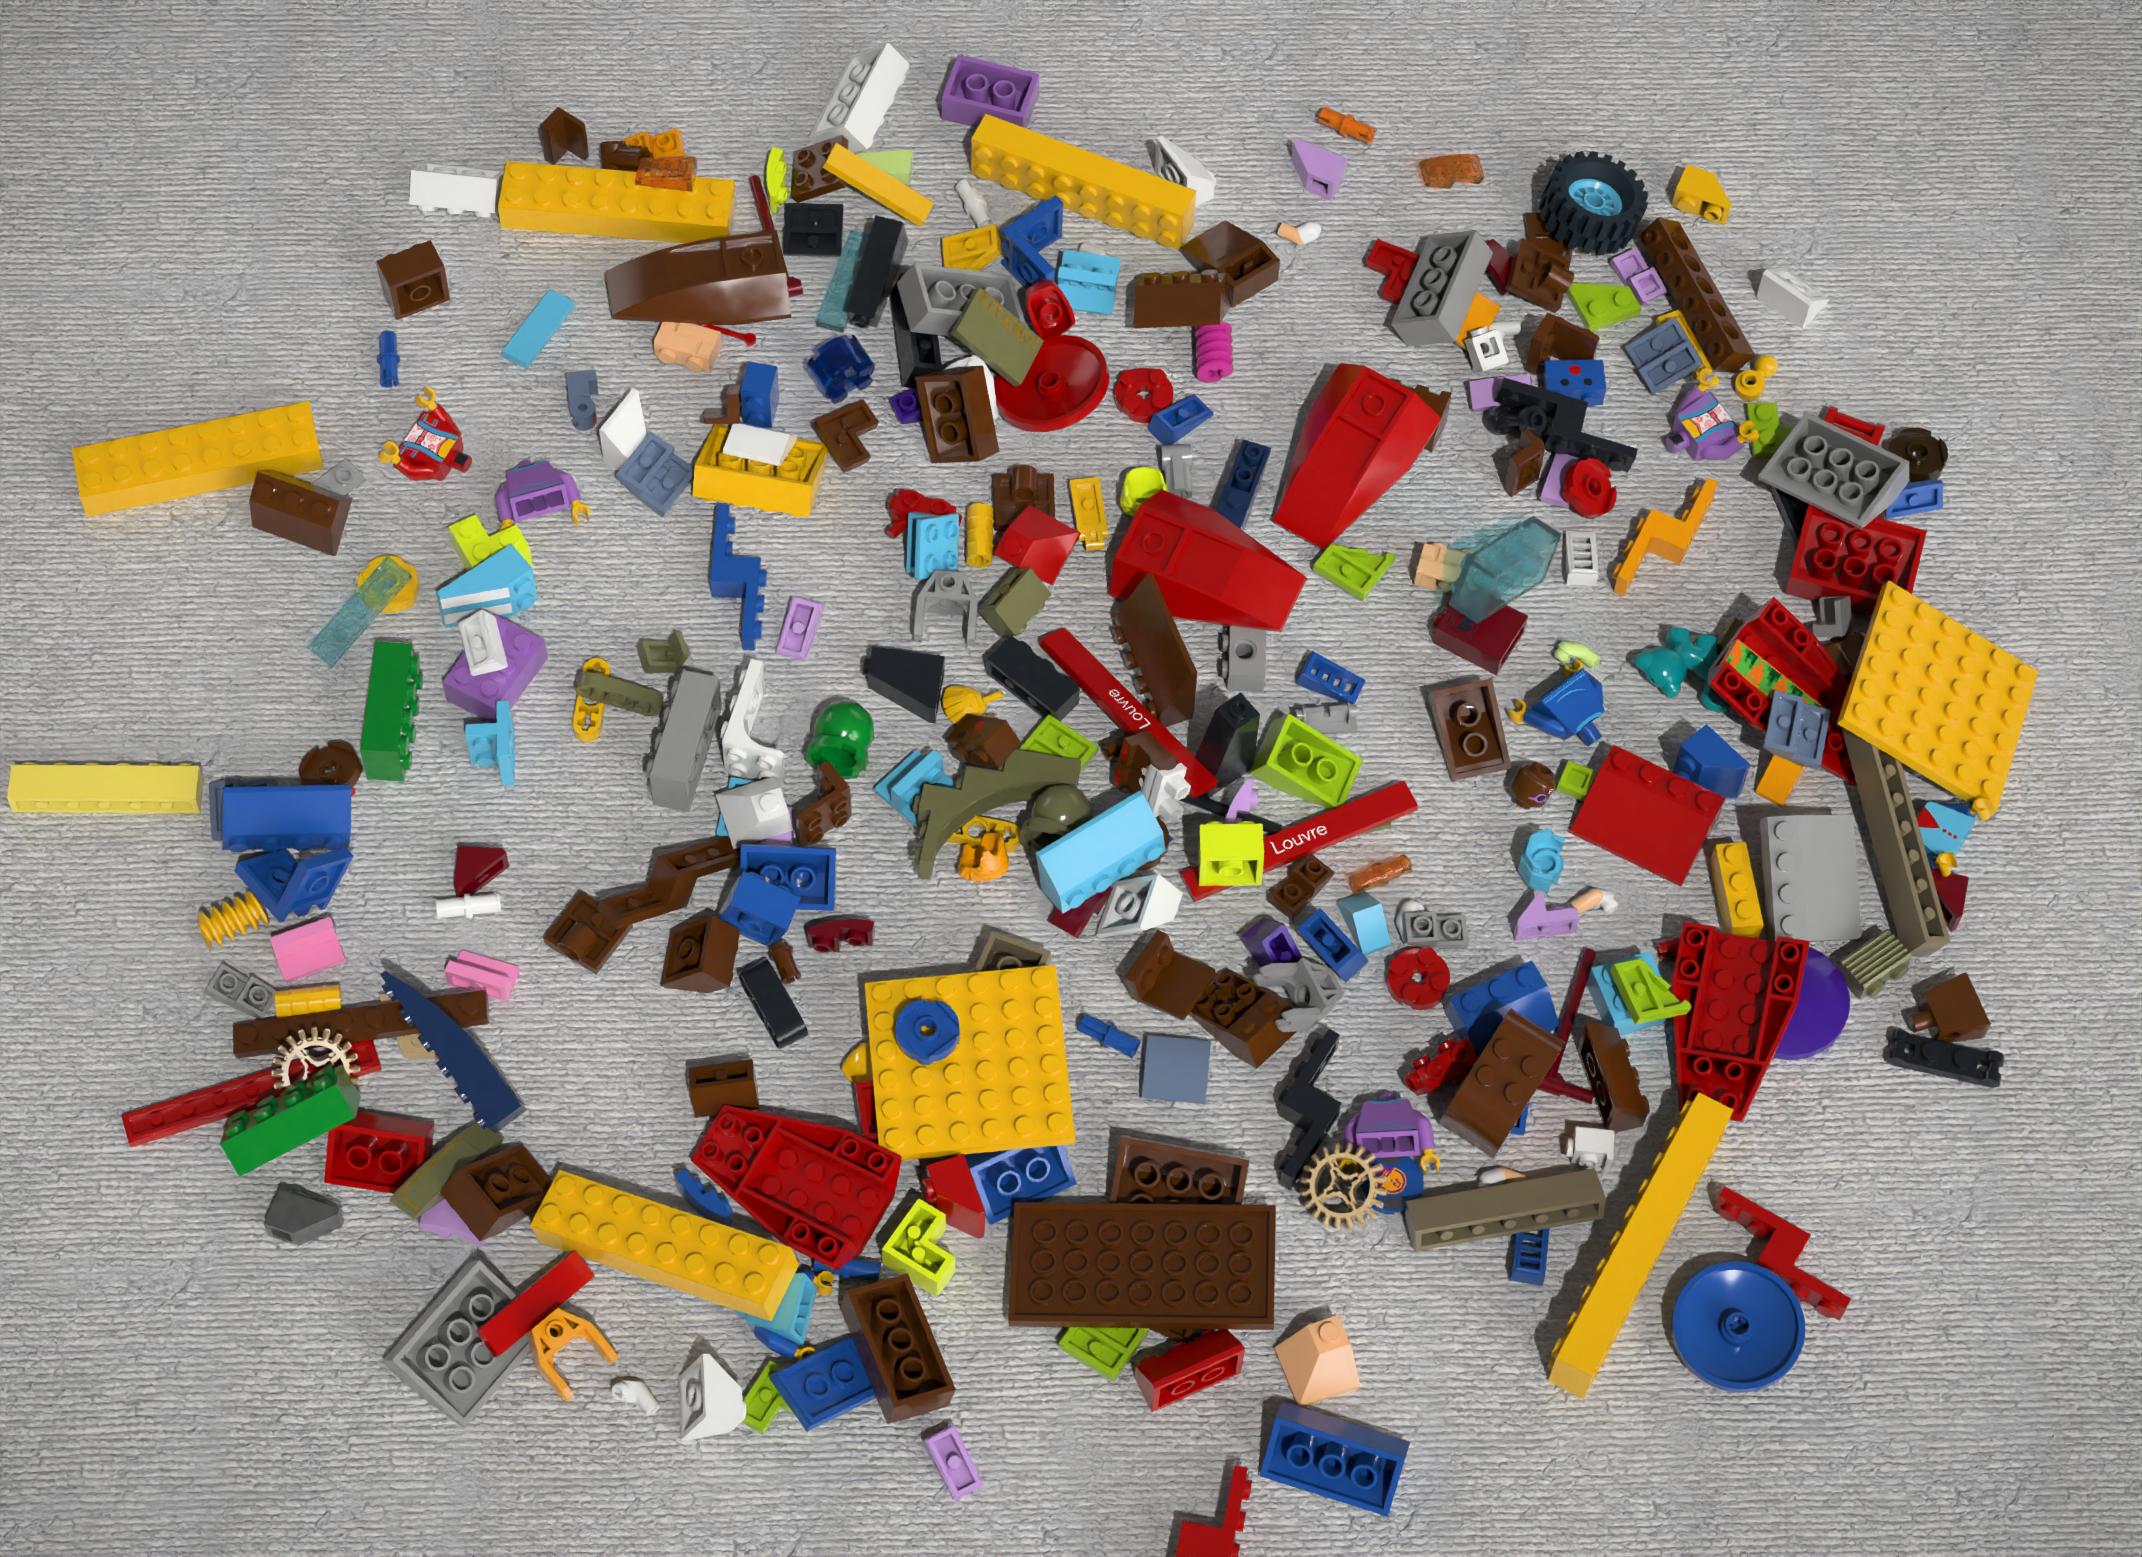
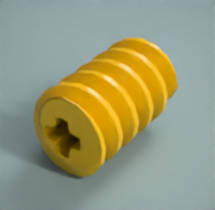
M250 891L245 892V902L238 896L233 897V907L226 901L222 902L221 913L214 906L209 909L210 917L203 911L198 912L197 924L209 951H211L212 940H215L219 946H223V935L225 934L231 941L235 940V930L246 936V925H250L255 931L259 930L258 920L260 919L269 926L259 900Z

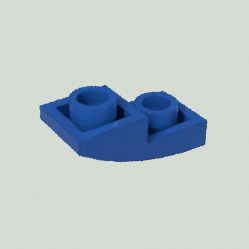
M687 1169L675 1175L677 1189L695 1211L705 1219L731 1227L730 1215L733 1211L724 1196L719 1198L714 1189L705 1192L697 1176L692 1178Z

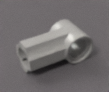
M1191 444L1160 445L1161 471H1164L1168 492L1186 499L1192 498L1190 474L1192 469Z

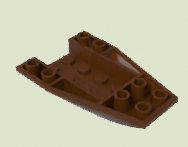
M776 229L715 236L676 245L640 256L605 272L613 319L734 326L791 318L786 272Z

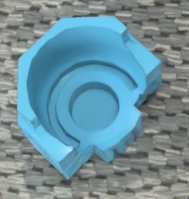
M1545 828L1532 834L1526 840L1518 867L1520 875L1529 888L1546 893L1549 892L1551 883L1556 884L1559 881L1564 865V858H1559L1565 837L1552 834L1551 829Z

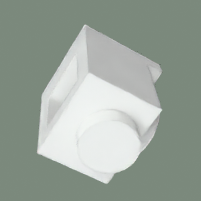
M1487 326L1471 331L1472 337L1465 339L1473 365V373L1483 372L1509 362L1498 329L1488 331ZM1480 344H1483L1485 346L1486 350L1484 354L1482 352Z
M1576 1127L1573 1137L1567 1138L1566 1157H1571V1163L1579 1164L1584 1168L1603 1166V1172L1609 1173L1614 1157L1615 1130Z

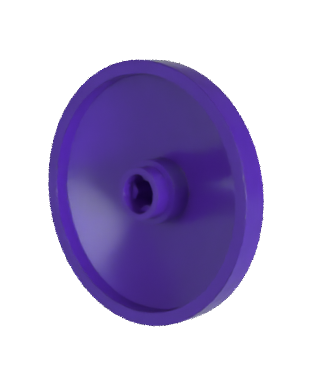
M1812 947L1808 949L1797 1008L1773 1058L1798 1060L1817 1055L1830 1047L1838 1039L1847 1022L1850 1010V995L1846 981L1836 965L1828 957Z

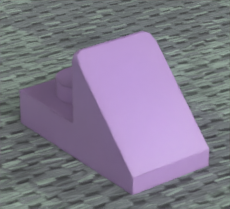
M1539 891L1517 920L1514 940L1576 933L1580 920L1577 907L1567 908L1561 906L1546 911L1542 891Z

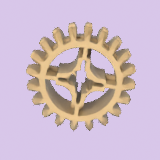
M312 1027V1037L306 1038L304 1030L301 1029L298 1031L301 1039L298 1042L289 1035L287 1041L292 1047L290 1049L283 1045L278 1047V1051L285 1055V1057H273V1063L282 1066V1068L271 1071L272 1076L282 1077V1079L274 1083L275 1089L283 1087L287 1089L298 1081H303L305 1084L314 1079V1075L307 1076L310 1068H308L309 1064L306 1059L316 1067L320 1065L332 1067L334 1062L340 1058L343 1068L353 1085H357L359 1079L350 1076V1073L359 1072L360 1066L349 1064V1062L355 1061L358 1058L357 1053L354 1052L346 1055L345 1052L352 1047L351 1043L348 1041L339 1046L338 1044L342 1039L340 1033H337L330 1040L329 1028H325L322 1037H318L317 1027ZM320 1045L328 1047L333 1051L316 1058L310 1055L304 1048ZM297 1055L304 1065V1069L297 1076L298 1079L291 1083L288 1076L289 1065L293 1057Z
M1348 1142L1346 1144L1345 1152H1342L1339 1143H1334V1154H1331L1329 1149L1324 1146L1321 1150L1325 1158L1321 1160L1317 1155L1313 1154L1311 1159L1317 1163L1316 1167L1304 1166V1170L1312 1173L1311 1178H1300L1301 1183L1310 1185V1189L1301 1190L1300 1195L1304 1197L1311 1196L1312 1199L1307 1201L1304 1206L1306 1209L1314 1206L1317 1207L1311 1215L1314 1219H1318L1322 1214H1325L1322 1225L1328 1227L1332 1219H1335V1230H1341L1343 1221H1346L1348 1230H1354V1219H1357L1361 1226H1365L1367 1224L1363 1217L1365 1213L1373 1219L1377 1217V1214L1371 1210L1373 1204L1379 1208L1384 1207V1203L1376 1200L1377 1194L1387 1196L1388 1191L1378 1188V1184L1386 1183L1388 1179L1386 1176H1376L1384 1167L1382 1164L1371 1166L1376 1159L1373 1153L1363 1159L1366 1150L1363 1146H1360L1356 1154H1353L1354 1147L1352 1143ZM1352 1160L1359 1163L1365 1170L1352 1175H1345L1337 1161ZM1328 1167L1332 1181L1330 1186L1319 1194V1179L1322 1172ZM1338 1175L1347 1182L1353 1181L1351 1182L1352 1187H1348L1351 1189L1348 1193L1350 1198L1341 1191L1335 1192L1336 1186H1340L1337 1184L1340 1180ZM1369 1179L1370 1190L1368 1197L1359 1206L1356 1190L1364 1181ZM1335 1198H1343L1351 1212L1336 1213L1329 1210L1323 1203Z

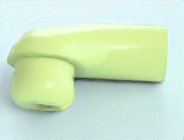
M1563 641L1557 645L1558 649L1554 652V656L1561 662H1568L1570 656H1573L1591 669L1595 668L1601 659L1599 655L1586 645L1578 642Z

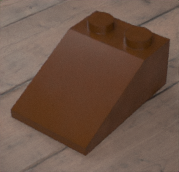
M1492 678L1427 693L1434 727L1451 781L1512 768Z
M521 1143L458 1168L440 1193L479 1241H483L502 1233L539 1209L553 1181Z

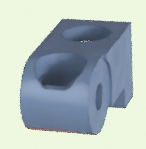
M596 370L566 373L572 425L581 431L590 430L597 423L596 407L591 399V395L599 394Z

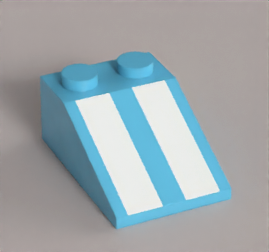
M512 544L436 592L442 623L446 628L458 626L459 622L480 610L490 614L494 613L501 618L513 616L521 610L529 609L538 600L533 568Z

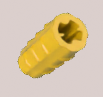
M975 503L970 505L967 510L966 562L972 567H988L993 561V507L988 504Z
M322 985L321 987L275 991L277 1018L342 1010L340 985Z

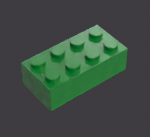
M375 642L360 746L367 780L405 781L406 770H411L412 752L409 751L410 743H415L416 726L412 725L413 716L419 715L420 701L419 698H416L417 689L422 690L423 672L419 671L420 657L415 656L413 644Z
M342 1065L334 1069L331 1066L325 1067L314 1075L315 1078L304 1084L303 1081H298L285 1090V1094L277 1098L273 1095L261 1100L256 1105V1109L248 1113L245 1110L239 1111L228 1119L220 1145L239 1177L356 1117L361 1097Z

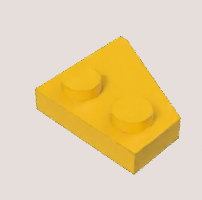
M996 224L942 238L944 267L980 271L1002 254L1000 229Z

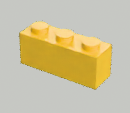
M1746 842L1715 844L1710 859V867L1724 933L1759 939L1764 924Z

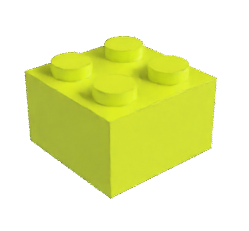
M1217 821L1200 824L1198 844L1199 886L1262 885L1264 863L1263 824H1255L1251 821H1242L1238 824H1223Z

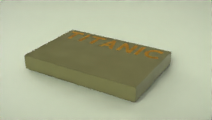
M981 287L973 290L951 331L953 336L1014 387L1022 384L1044 340Z

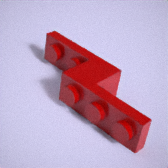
M1724 1186L1713 1209L1718 1211L1724 1219L1731 1222L1736 1221L1745 1226L1752 1235L1769 1240L1756 1265L1778 1275L1792 1289L1798 1301H1805L1816 1307L1817 1311L1823 1316L1840 1321L1852 1298L1795 1267L1811 1234Z
M1234 1466L1223 1529L1182 1521L1176 1557H1238L1240 1544L1234 1543L1236 1531L1243 1532L1246 1512L1240 1511L1242 1499L1249 1501L1252 1480L1246 1479L1248 1468Z

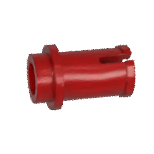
M1680 937L1656 942V948H1659L1657 954L1661 962L1677 957Z

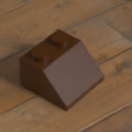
M714 915L671 929L660 986L701 993H712L730 987L740 930Z

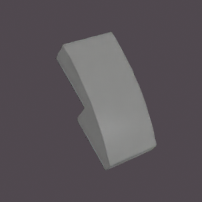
M1436 912L1404 914L1408 945L1439 949H1467L1468 936L1465 915L1437 916Z
M221 964L204 993L236 1010L263 1020L275 1000V991L277 990L253 976L248 979L228 966Z

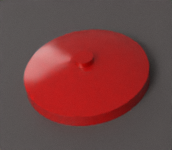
M1055 335L1041 338L1044 342L1020 386L1014 387L997 373L994 381L996 405L1003 418L1021 430L1050 432L1071 426L1089 415L1105 396L1110 378L1106 360L1099 348L1092 342L1071 335Z

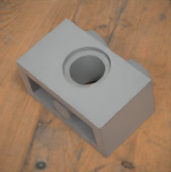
M1230 626L1229 634H1223L1222 652H1228V660H1222V678L1227 679V690L1263 692L1266 672V630ZM1244 655V656H1247V657H1249V658H1248V659H1242V658H1239L1238 656Z

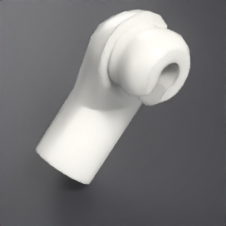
M1520 321L1492 322L1488 331L1498 329L1502 340L1506 335H1520Z
M1409 900L1403 904L1395 922L1405 946L1413 945L1407 944L1404 914L1424 912L1422 903L1414 900Z
M623 1380L612 1386L611 1394L615 1400L638 1403L647 1416L654 1414L660 1408L659 1403L649 1389L640 1381Z

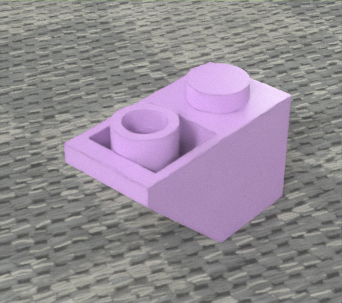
M1295 138L1292 146L1291 160L1305 190L1332 200L1345 177L1347 158L1336 152L1327 151L1310 142H1304Z

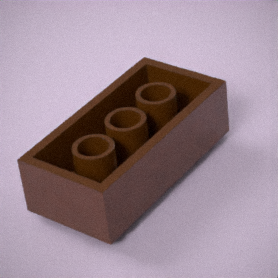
M908 1273L847 1290L840 1309L886 1423L891 1424L948 1407L956 1389Z

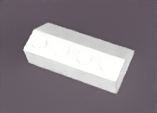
M888 42L851 55L808 139L816 144L843 135L849 141L848 150L852 153L867 150L873 143V136L877 128L884 122L883 116L888 107L894 102V95L898 87L904 82L906 78L905 73L910 64Z

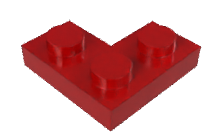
M1377 239L1366 260V267L1390 276L1382 290L1381 298L1399 305L1421 255Z

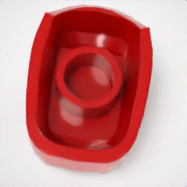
M1041 280L1027 288L1026 303L1033 326L1041 338L1062 335L1076 324L1073 310L1067 298L1053 280Z

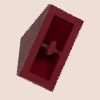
M458 846L453 885L456 898L464 897L465 893H470V896H472L509 867L507 852L503 848Z
M1930 868L1946 926L1952 932L1956 930L1963 915L1969 877L1954 873L1944 877L1941 875L1940 870Z

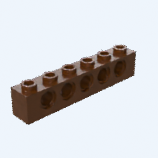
M1658 217L1639 235L1641 241L1714 370L1737 373L1755 356V353L1680 222Z

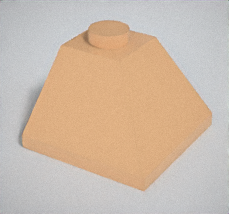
M1339 1315L1309 1324L1274 1347L1296 1405L1299 1407H1305L1360 1388L1351 1344Z

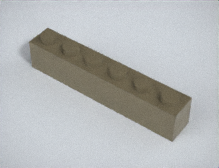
M1595 1168L1576 1170L1571 1173L1543 1176L1525 1181H1513L1508 1184L1480 1187L1468 1191L1450 1192L1445 1195L1406 1201L1405 1223L1414 1251L1416 1252L1513 1235L1520 1232L1524 1233L1604 1219L1606 1197Z

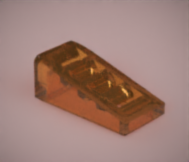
M691 156L640 158L635 185L692 192L697 173V159ZM646 168L652 169L651 175L645 176ZM663 170L662 175H657V171Z

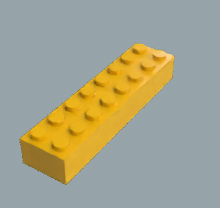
M988 114L984 115L971 139V174L981 179H988L1008 189L1018 190L1035 199L1048 201L1056 195L1063 202V209L1072 210L1086 218L1102 221L1113 228H1121L1134 233L1138 237L1148 238L1165 247H1172L1180 250V247L1184 245L1194 226L1196 190Z
M506 161L498 203V213L501 228L689 243L732 233L736 206L735 180Z
M309 401L71 448L80 499L86 517L252 484L255 481L257 471L272 470L286 476H292L324 469Z
M562 1170L558 1171L530 1224L539 1243L568 1253L576 1250L580 1257L770 1322H772L799 1267L791 1247Z

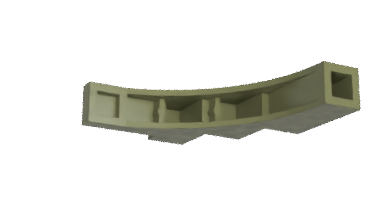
M1015 749L998 768V771L966 766L964 778L958 777L956 789L924 784L922 795H916L913 813L918 814L917 827H921L920 840H924L923 847L917 846L914 858V865H919L918 878L931 880L937 853L958 829L974 819L975 816L1007 804L1036 800L1043 791L1055 785H1071L1077 788L1081 760Z

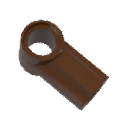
M605 141L600 143L601 169L647 172L651 164H653V153L648 150V147L626 145L625 141Z

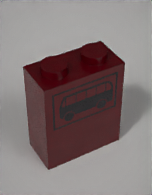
M1464 583L1458 593L1454 591L1446 605V608H1448L1444 615L1439 614L1432 626V630L1435 631L1433 643L1497 676L1525 632L1528 615Z

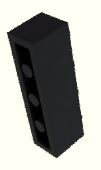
M901 272V274H900V276H899L897 282H898V281L901 279V277L905 274L904 272ZM896 282L890 294L903 387L915 388L917 387L915 377L942 371L938 335L910 331Z

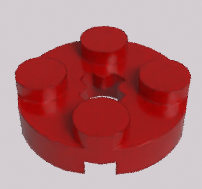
M1137 368L1124 371L1120 375V380L1115 387L1116 407L1121 413L1123 411L1126 415L1130 416L1129 419L1134 422L1150 423L1154 414L1173 404V386L1167 379L1166 373L1161 369ZM1143 391L1150 393L1146 400L1137 394Z
M1588 458L1570 465L1565 475V487L1562 490L1564 500L1567 503H1571L1578 513L1588 519H1594L1612 510L1616 502L1617 491L1616 486L1611 487L1608 479L1612 477L1609 469L1601 461Z
M1430 947L1408 949L1399 953L1391 960L1386 981L1387 988L1392 998L1402 1005L1404 1003L1412 1006L1414 1010H1427L1437 1006L1444 999L1449 988L1450 971L1446 962L1437 955L1434 949ZM1416 973L1425 976L1424 984L1422 985L1417 981L1412 982L1410 979Z

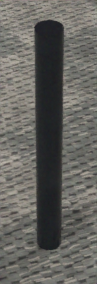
M1187 795L1179 800L1223 817L1227 816L1230 808L1229 805L1201 795L1194 799ZM1237 813L1236 818H1242V821L1263 824V831L1272 835L1280 832L1282 829L1281 824L1251 813Z

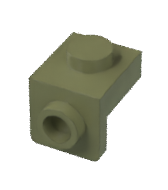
M674 632L669 641H641L637 647L645 673H678L689 656V648L684 641L682 632Z

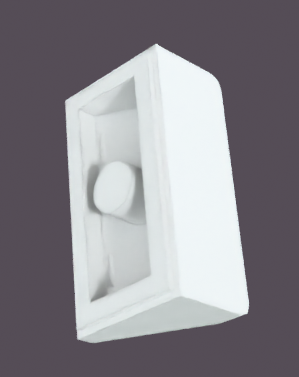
M480 610L458 623L472 676L508 667L497 621L492 614Z

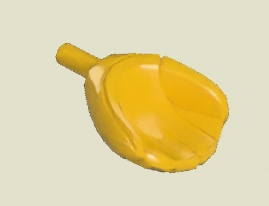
M952 685L945 689L942 705L949 720L953 724L958 725L967 714L982 716L987 710L986 704L1004 696L1002 691L999 690L983 697L979 691L971 687Z
M870 1039L868 1042H864L856 1047L841 1067V1071L845 1074L846 1078L854 1084L855 1082L873 1080Z

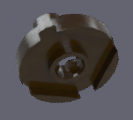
M1904 429L1890 442L1888 451L1909 461V480L1926 481L1938 479L1946 466L1948 448L1945 442L1940 437L1938 441L1935 437L1931 436L1932 432L1927 429ZM1913 451H1918L1919 455L1925 457H1915L1913 456Z

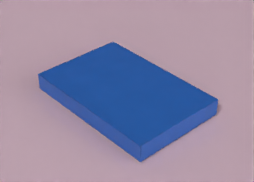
M852 1336L773 1373L770 1381L807 1432L876 1398Z

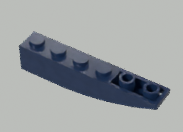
M1244 439L1216 508V512L1243 531L1248 522L1271 453V447Z
M386 971L380 974L386 982L381 987L391 1001L398 999L403 1006V1009L399 1012L410 1027L414 1024L422 1033L418 1036L419 1041L428 1052L435 1051L440 1059L436 1062V1065L446 1078L452 1075L458 1084L454 1090L465 1104L470 1101L474 1106L476 1112L472 1115L483 1130L488 1127L491 1131L497 1133L527 1111L492 1060L451 1017L414 988Z

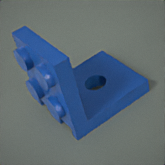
M1056 195L1048 201L1040 202L1034 210L1026 215L1017 217L1012 224L1002 230V234L1006 237L1007 241L1002 243L1001 251L1007 257L1001 261V264L1026 290L1041 280L1050 279L1054 281L1055 269L1038 252L1062 237L1063 202Z
M345 847L301 860L298 864L285 849L238 862L234 872L281 923L285 921L289 912H294L300 917L307 915L312 905H317L320 910L326 909L354 855Z

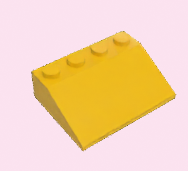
M714 424L695 464L693 497H699L710 502H727L737 507L749 506L760 508L765 512L789 513L794 517L810 516L816 502L829 453L824 443L797 439L782 464L777 466L723 454V448L731 426Z

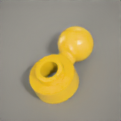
M1768 354L1761 355L1755 361V371L1746 370L1737 376L1735 392L1739 398L1745 401H1754L1762 396L1765 386L1764 378L1773 376L1778 369L1777 360L1773 356ZM1753 381L1755 384L1748 385L1745 382Z

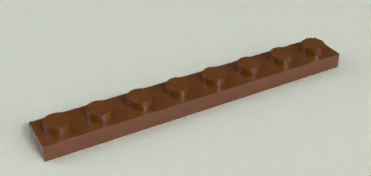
M486 990L427 998L451 1017L461 1028L490 1024L489 1001ZM400 1002L234 1024L233 1054L239 1059L280 1053L278 1051L279 1045H283L288 1049L292 1047L287 1041L289 1035L298 1042L301 1040L298 1031L303 1029L306 1038L312 1037V1027H317L318 1037H322L324 1029L329 1028L330 1040L337 1033H340L342 1039L338 1045L348 1041L355 1043L420 1034L421 1032L415 1024L410 1027L399 1012L403 1009ZM314 1045L306 1047L304 1049L319 1048L325 1046Z

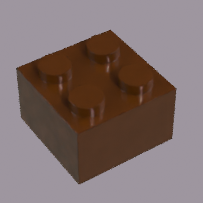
M431 240L422 244H415L409 249L396 254H389L376 261L383 295L396 321L450 300L445 267Z

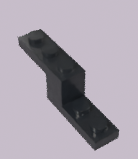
M1503 377L1494 401L1502 403L1509 408L1523 409L1530 405L1541 407L1546 417L1550 418L1544 443L1545 448L1551 449L1557 454H1568L1581 460L1594 458L1614 471L1628 472L1636 459L1637 448L1581 432L1588 402Z
M1328 1029L1323 1038L1320 1036L1316 1038L1310 1049L1312 1054L1308 1062L1302 1061L1294 1073L1295 1082L1291 1087L1287 1085L1284 1087L1277 1101L1280 1103L1279 1116L1303 1129L1295 1142L1296 1151L1292 1156L1287 1154L1278 1169L1281 1172L1280 1185L1290 1191L1303 1173L1304 1166L1308 1165L1311 1156L1316 1153L1339 1117L1341 1102L1313 1087L1338 1048L1340 1034L1331 1029Z

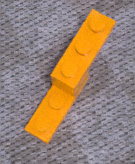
M1707 478L1703 488L1697 486L1691 499V503L1694 506L1692 510L1686 508L1681 520L1655 509H1651L1647 519L1644 517L1640 519L1635 531L1638 537L1636 541H1629L1624 552V556L1627 559L1624 564L1619 562L1613 573L1612 579L1616 580L1613 592L1625 596L1647 551L1681 565L1714 499L1718 481Z

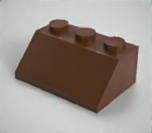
M1205 270L1201 274H1189L1188 271H1178L1168 276H1161L1158 272L1144 274L1143 277H1140L1135 289L1134 328L1220 325L1230 307L1227 273H1218L1217 270Z
M983 365L956 367L915 377L932 463L982 461L1000 452Z
M272 470L257 471L249 499L252 527L336 556L352 499Z
M1595 1022L1585 1023L1577 1051L1591 1091L1595 1092L1594 1100L1604 1129L1615 1130L1614 1133L1643 1127L1647 1114L1650 1113V1107L1647 1097L1640 1093L1638 1071L1636 1067H1631L1628 1059L1630 1050L1626 1039H1621L1618 1028Z

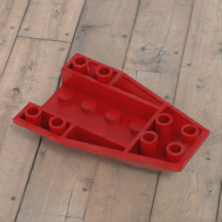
M1340 363L1309 410L1273 518V523L1324 551L1412 468L1442 418L1416 393L1364 365Z
M1161 489L1143 502L1136 512L1114 557L1109 595L1126 602L1147 574L1153 573L1173 619L1281 632L1307 578L1214 509Z
M1773 597L1739 627L1708 669V685L1751 726L1766 733L1771 703L1727 661L1720 664L1731 643L1739 639L1823 707L1831 710L1820 767L1856 786L1854 772L1842 732L1843 727L1837 724L1849 684L1818 638Z
M1683 922L1672 978V994L1681 1002L1687 1000L1692 1008L1687 1014L1674 1017L1679 1112L1682 1111L1686 1101L1693 1102L1699 1092L1733 1109L1729 1121L1744 1122L1797 1008L1810 944L1809 941L1777 936V941L1720 933L1715 926Z
M723 1105L692 1156L691 1161L782 1244L837 1271L862 1253L892 1202L896 1191L902 1157L847 1129Z

